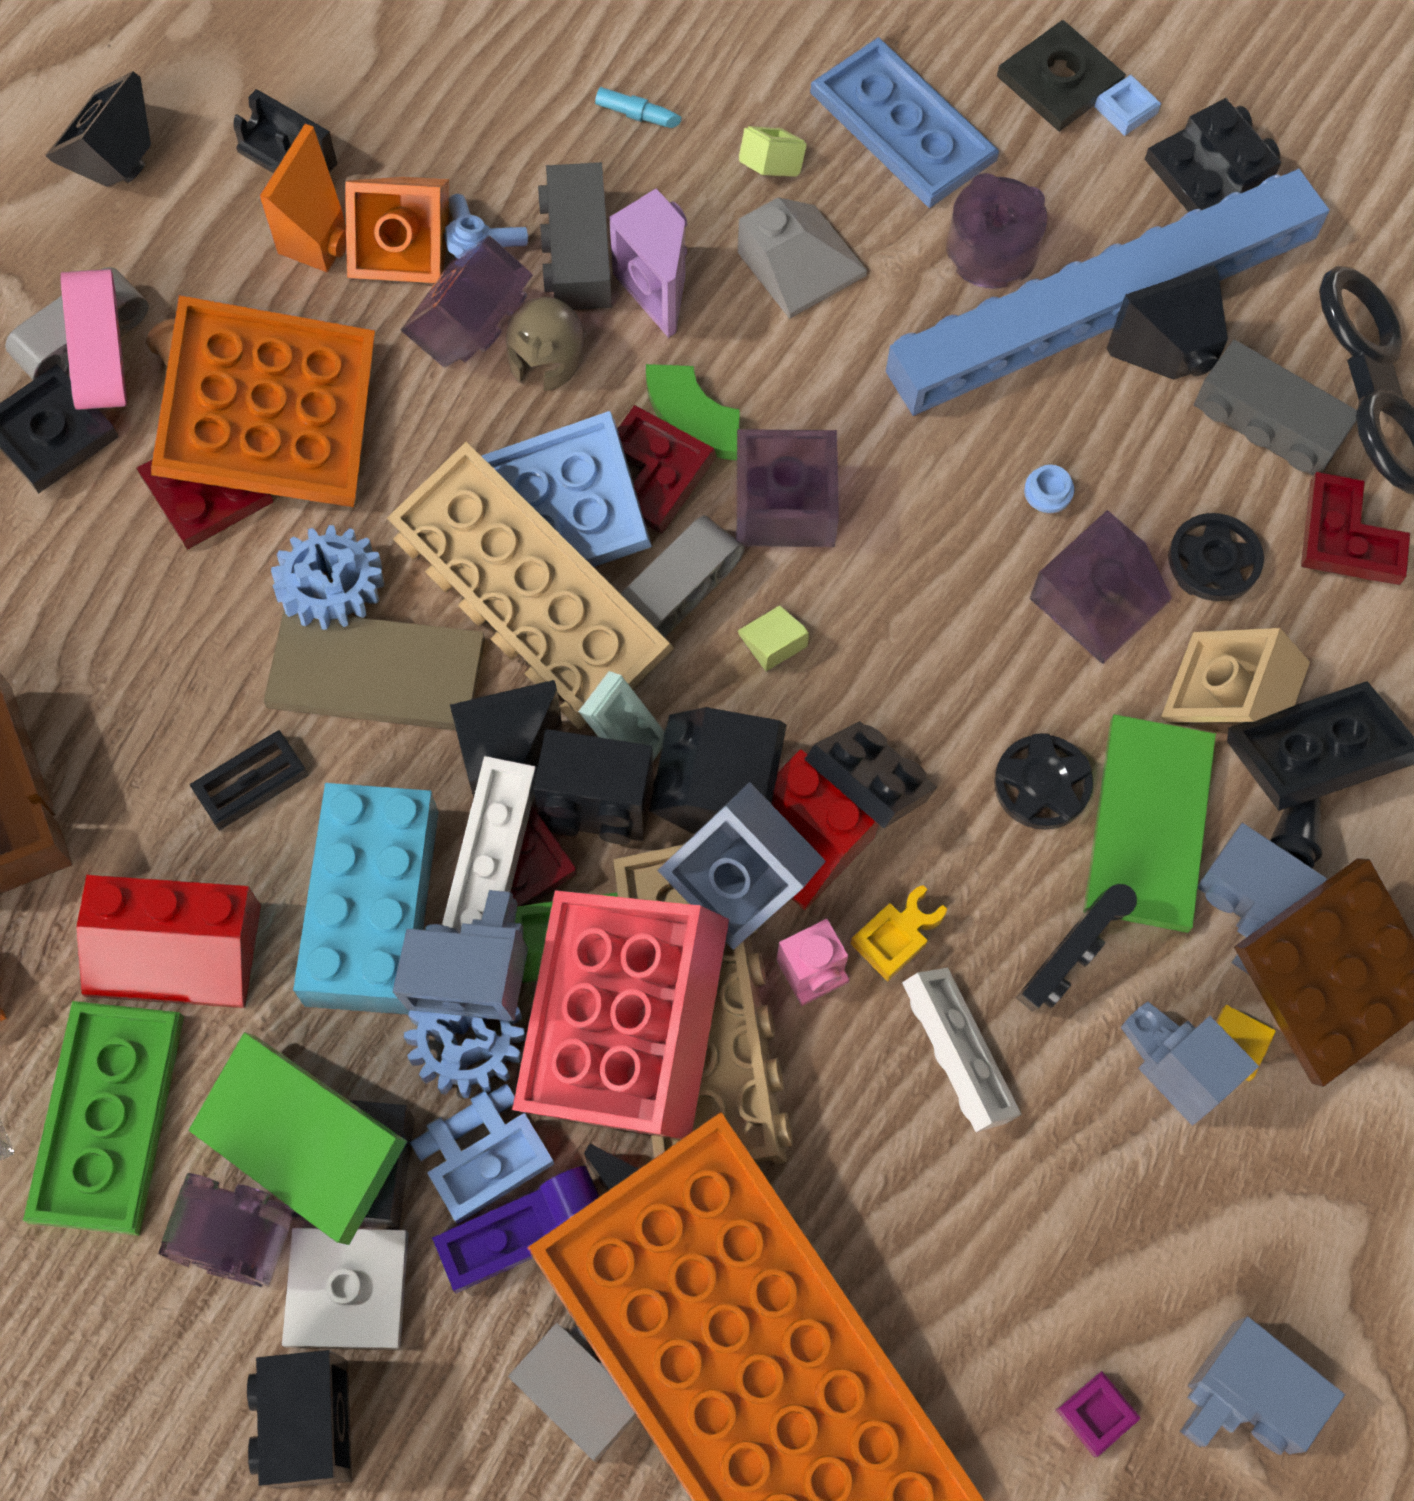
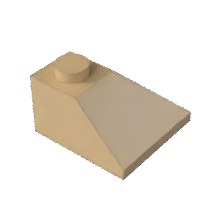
M1281 628L1193 632L1161 718L1165 722L1257 721L1295 705L1310 661Z

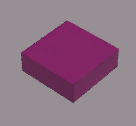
M1102 1371L1094 1375L1055 1409L1094 1458L1101 1455L1141 1419Z

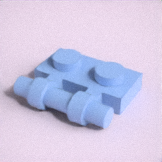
M504 1084L488 1095L485 1091H482L470 1099L472 1105L445 1121L441 1117L426 1125L429 1131L410 1142L420 1161L438 1150H441L447 1161L430 1170L427 1174L457 1224L554 1165L553 1159L525 1113L504 1124L499 1113L512 1106L515 1098L507 1084ZM484 1123L490 1134L461 1151L455 1140Z

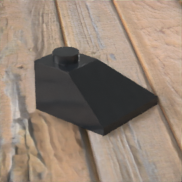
M132 71L95 90L45 156L51 162L106 187L122 180L129 183L136 178L146 164L141 158L151 146L141 77Z
M1212 265L1125 294L1106 348L1110 356L1173 380L1190 374L1192 376H1200L1211 371L1218 362L1228 340L1219 274L1215 266Z
M555 680L450 704L473 798L484 756L538 768L545 730H563Z

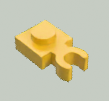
M924 885L915 888L909 894L905 910L902 913L889 903L851 938L850 944L887 982L926 947L928 940L919 931L931 930L939 926L947 912V908L944 905L940 906L932 914H924L918 909L917 903L922 901L928 890Z

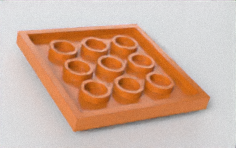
M179 295L151 475L354 507L375 330Z

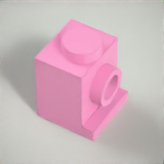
M828 919L779 942L776 961L801 1006L849 983V978L844 971L848 954Z

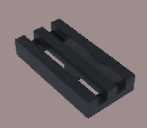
M277 730L189 785L220 831L306 778L309 774L281 731ZM280 749L282 752L281 755L256 770L249 771L238 778L237 782L211 798L209 797L208 793L275 751Z

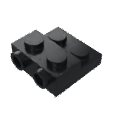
M1227 98L1189 116L1185 129L1149 147L1144 159L1188 212L1195 209H1207L1220 203L1231 193H1244L1258 187L1267 178L1276 175L1281 164L1280 150L1275 141L1271 138H1264L1262 140L1252 128L1253 123L1249 111L1241 105L1234 107Z

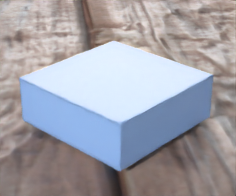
M1129 75L1097 96L1095 108L1125 136L1157 115L1161 103L1132 75Z

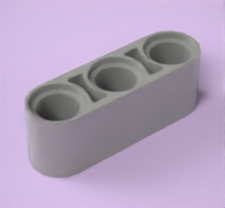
M107 267L101 270L112 269L121 337L144 319L149 307L146 299L116 268ZM62 296L17 326L6 340V351L32 380L56 364L66 374L70 373Z
M703 515L695 520L621 595L665 638L735 568L744 553V545L708 516Z

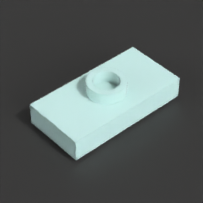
M608 671L578 712L600 738L652 745L654 760L663 747L664 730L622 675Z

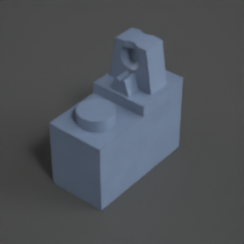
M1241 823L1201 879L1197 888L1205 893L1206 899L1217 909L1226 913L1233 912L1241 917L1236 924L1238 927L1237 932L1248 937L1328 879L1244 823ZM1237 954L1231 963L1249 975Z
M489 890L482 920L473 919L472 924L462 923L460 934L454 928L438 924L428 925L426 930L406 929L393 993L407 1010L514 1021L528 946L522 938V924L515 923L518 903L516 899L512 898L513 894L511 892Z
M1147 1001L1131 1014L1121 1026V1029L1144 1060V1063L1138 1069L1192 1126L1221 1103L1259 1067L1211 1016L1207 1017L1196 1028L1188 1020L1182 1026H1178Z
M1247 1316L1231 1324L1188 1384V1387L1192 1390L1187 1398L1197 1406L1179 1432L1201 1448V1446L1205 1447L1208 1445L1221 1426L1231 1433L1234 1432L1240 1423L1250 1422L1255 1426L1251 1431L1253 1436L1271 1451L1282 1455L1284 1451L1289 1455L1303 1453L1308 1450L1345 1394Z

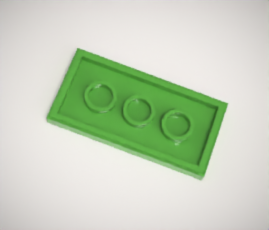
M1113 714L1109 725L1083 913L1087 911L1101 893L1112 885L1126 884L1136 893L1137 905L1134 911L1120 920L1189 933L1193 928L1216 733Z
M72 1001L24 1213V1222L35 1225L140 1236L184 1016L180 1012Z
M245 1032L188 1130L335 1242L350 1245L407 1143L405 1139L255 1035Z

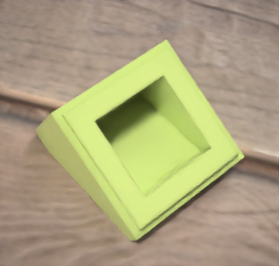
M781 606L776 607L738 630L739 636L765 671L770 670L808 647L809 632Z

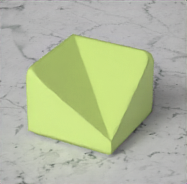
M748 126V128H744L739 161L761 175L796 177L801 172L807 143L782 128Z

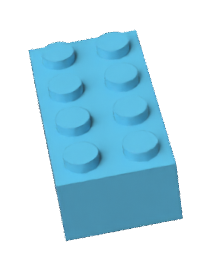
M325 783L293 991L304 1007L409 1014L410 1010H407L394 995L393 987L406 929L423 930L439 814L432 791Z

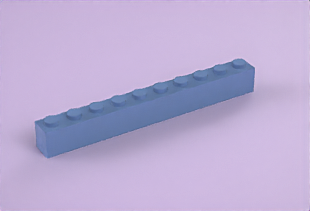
M1300 169L1283 176L1273 175L1263 181L1258 187L1244 193H1231L1214 206L1204 210H1192L1177 222L1163 228L1161 226L1153 227L1142 234L1140 238L1126 244H1113L1100 255L1082 263L1080 261L1072 262L1061 269L1059 273L1043 280H1030L1013 293L1001 298L991 297L983 301L976 309L962 315H949L940 320L934 327L918 334L908 333L901 336L894 344L890 345L886 373L912 416L917 415L1114 328L1125 294L1212 265L1217 269L1219 281L1310 242L1317 238L1330 210Z

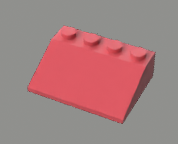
M555 890L512 1110L679 1140L690 1134L693 1130L729 919L701 905Z

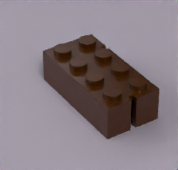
M0 673V894L70 867L73 863L60 825L53 818L56 814L12 687Z

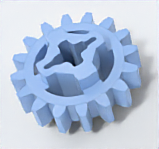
M329 525L326 534L318 536L314 528L308 529V540L302 542L293 536L290 539L292 551H278L277 557L280 566L271 568L275 583L273 584L276 599L278 602H282L285 614L288 617L298 613L301 625L307 626L315 618L319 619L322 630H327L330 620L338 619L339 623L345 627L348 626L347 615L355 613L357 616L364 618L367 615L364 603H378L377 588L384 587L379 553L372 551L371 542L368 538L357 542L353 529L349 528L342 536H338L334 525ZM323 572H327L329 578L333 579L332 583L328 581L326 575H323Z
M518 1007L516 1008L514 1021L499 1020L502 1031L501 1037L497 1036L495 1031L485 1027L488 1018L409 1011L408 1016L411 1022L418 1027L417 1029L404 1032V1039L407 1044L418 1046V1048L412 1050L407 1055L412 1066L426 1063L422 1067L419 1076L425 1084L439 1077L438 1089L441 1094L446 1095L451 1090L453 1084L458 1085L462 1097L469 1098L471 1085L478 1083L483 1091L489 1093L491 1092L489 1079L492 1076L496 1075L504 1081L510 1078L504 1065L506 1061L521 1062V1052L512 1046L513 1043L526 1040L524 1029L512 1026L522 1019ZM472 1027L476 1039H465L462 1046H459L454 1037L455 1033L465 1034L468 1028ZM430 1036L445 1046L441 1054V1063L431 1054L429 1046ZM482 1059L488 1060L477 1068L467 1070L468 1066Z

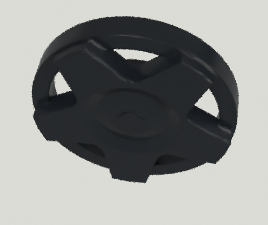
M1206 513L1190 518L1178 528L1169 546L1168 560L1178 585L1189 595L1193 594L1210 601H1232L1243 596L1254 586L1263 569L1264 553L1257 535L1245 523L1229 515ZM1206 526L1201 537L1187 534L1197 527ZM1230 530L1241 536L1246 543L1232 541ZM1179 558L1187 562L1188 567L1186 570L1182 567ZM1253 566L1250 577L1244 581L1240 570ZM1214 585L1217 589L1209 588L1206 586Z
M1039 733L1022 738L1007 748L998 762L994 777V787L1000 805L1015 821L1030 828L1048 830L1063 827L1080 816L1092 794L1093 775L1088 759L1076 746L1060 737ZM1028 748L1026 759H1012L1017 753ZM1055 749L1062 751L1069 757H1058ZM1083 779V793L1079 801L1072 786ZM1004 782L1018 790L1015 804L1007 795ZM1043 808H1050L1059 815L1053 818L1035 817Z

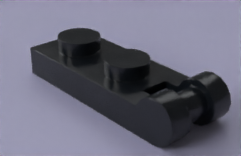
M1116 884L1101 893L1015 998L1031 1011L1039 1009L1043 1003L1051 1009L1071 986V983L1064 977L1077 961L1086 967L1106 942L1099 935L1109 922L1118 921L1134 911L1137 905V896L1134 890L1126 884Z

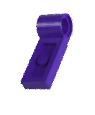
M580 1166L565 1171L543 1183L540 1189L432 1237L454 1293L457 1294L533 1259L527 1247L599 1198L600 1196L587 1166Z

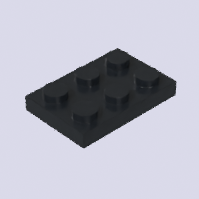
M1368 681L1294 705L1254 722H1243L1228 727L1227 743L1278 811L1414 765L1413 734Z

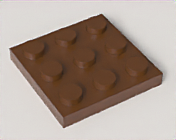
M1357 858L1234 946L1235 951L1310 1082L1314 1085L1326 1086L1414 1020V937L1370 859Z

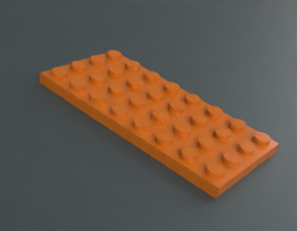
M722 1112L527 1247L692 1501H984Z

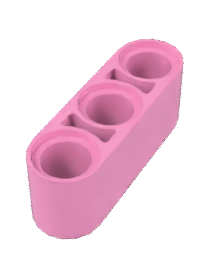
M112 269L61 272L70 381L75 409L127 406L118 309Z

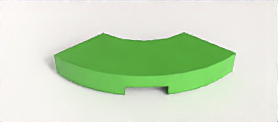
M646 364L647 392L657 417L713 447L717 458L738 461L740 410L721 406L707 397L696 382L694 366Z

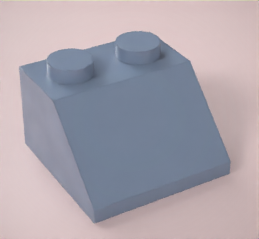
M749 782L657 871L689 904L701 905L729 919L725 942L734 950L803 889L825 863V860Z

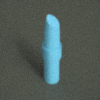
M603 87L598 89L595 99L596 105L626 114L628 118L640 122L644 120L668 128H674L681 122V116L664 107L649 103L647 99L635 95L630 97Z

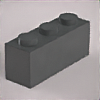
M602 162L546 165L547 185H538L540 214H549V224H540L542 253H551L552 263L543 264L545 293L554 292V298L567 303L573 310L612 308Z
M1233 339L1205 378L1193 405L1202 410L1210 419L1228 425L1245 435L1254 445L1267 448L1287 460L1295 469L1308 472L1313 476L1315 472L1323 473L1355 425L1357 412L1356 409L1235 339Z

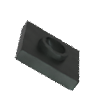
M1064 20L1058 22L1000 64L997 72V77L1057 131H1061L1095 106L1097 96L1125 79L1126 75ZM1055 60L1067 61L1066 67L1074 71L1075 75L1060 77L1053 74L1049 68L1054 65Z

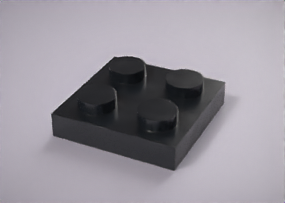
M58 364L0 403V450L38 494L119 437L114 426L98 409H75L70 378Z
M861 721L815 743L804 759L882 828L888 827L926 803L937 788L936 785L926 778V773L920 765L900 756L887 744V739L879 730L872 726L864 725Z

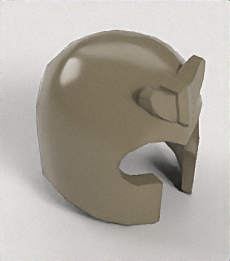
M540 297L520 304L508 320L506 334L507 358L511 373L518 382H521L523 379V363L517 357L516 352L531 367L548 363H561L557 369L545 371L544 391L559 388L572 378L581 361L584 330L581 320L570 305L557 298Z

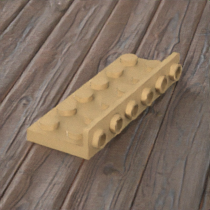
M467 442L452 454L387 517L399 531L392 539L413 560L422 554L432 564L425 572L445 593L454 587L464 597L458 606L478 627L485 620L489 622L497 631L491 640L511 660L520 654L531 665L524 674L534 684L555 680L557 693L565 700L560 705V711L579 730L587 722L578 711L608 671L622 675L633 689L674 649Z
M683 845L613 859L618 897L689 904L657 871ZM749 935L734 950L725 942L692 1132L722 1112L756 1163L771 1160L775 1164L787 1162L785 1147L793 1145V1137L787 1113L779 1114L776 1092L784 1091V1082L778 1058L770 1059L767 1038L775 1037V1026L770 1006H762L759 986L767 983L765 966L761 953H753L751 936ZM651 1135L654 1158L680 1140Z

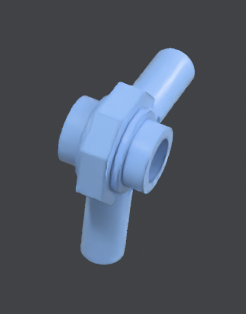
M454 194L449 198V209L453 221L445 227L444 239L448 251L453 253L459 261L466 263L476 262L481 257L486 256L492 250V247L527 246L528 233L526 227L489 228L481 218L470 214L463 195Z

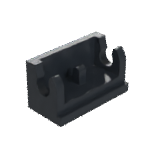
M255 89L248 97L249 108L252 111L249 121L247 122L238 114L234 117L233 127L239 143L236 146L237 152L273 174L304 124L314 127L329 173L338 164L330 131L258 89Z

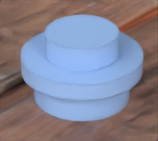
M1044 465L1034 470L1028 476L1024 486V494L1028 503L1036 510L1044 513H1056L1062 511L1070 504L1074 495V484L1068 472L1062 467Z

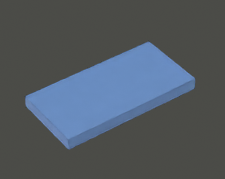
M879 37L811 82L810 93L928 208L934 206L997 161L999 150Z

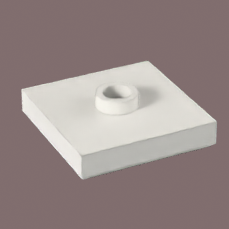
M292 1228L282 1346L285 1348L400 1350L408 1232L406 1230L358 1229L350 1245L335 1242L316 1228Z

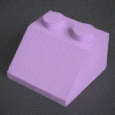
M656 188L610 216L613 275L669 338L677 330L685 283V256L687 255L685 227H687V219L680 206L674 201L669 203Z

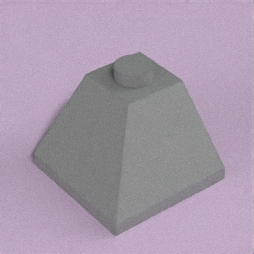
M778 197L739 218L738 254L789 319L867 276L866 268L815 205Z

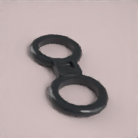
M1336 266L1323 275L1319 295L1322 312L1329 328L1339 343L1352 355L1347 362L1359 399L1356 412L1359 437L1366 454L1378 472L1393 486L1408 494H1414V471L1406 467L1394 455L1384 438L1379 419L1380 411L1393 417L1402 426L1414 447V407L1403 398L1393 365L1400 357L1403 344L1399 321L1383 292L1367 276L1354 268ZM1342 289H1346L1356 295L1367 307L1379 330L1380 346L1367 340L1357 330L1343 304Z

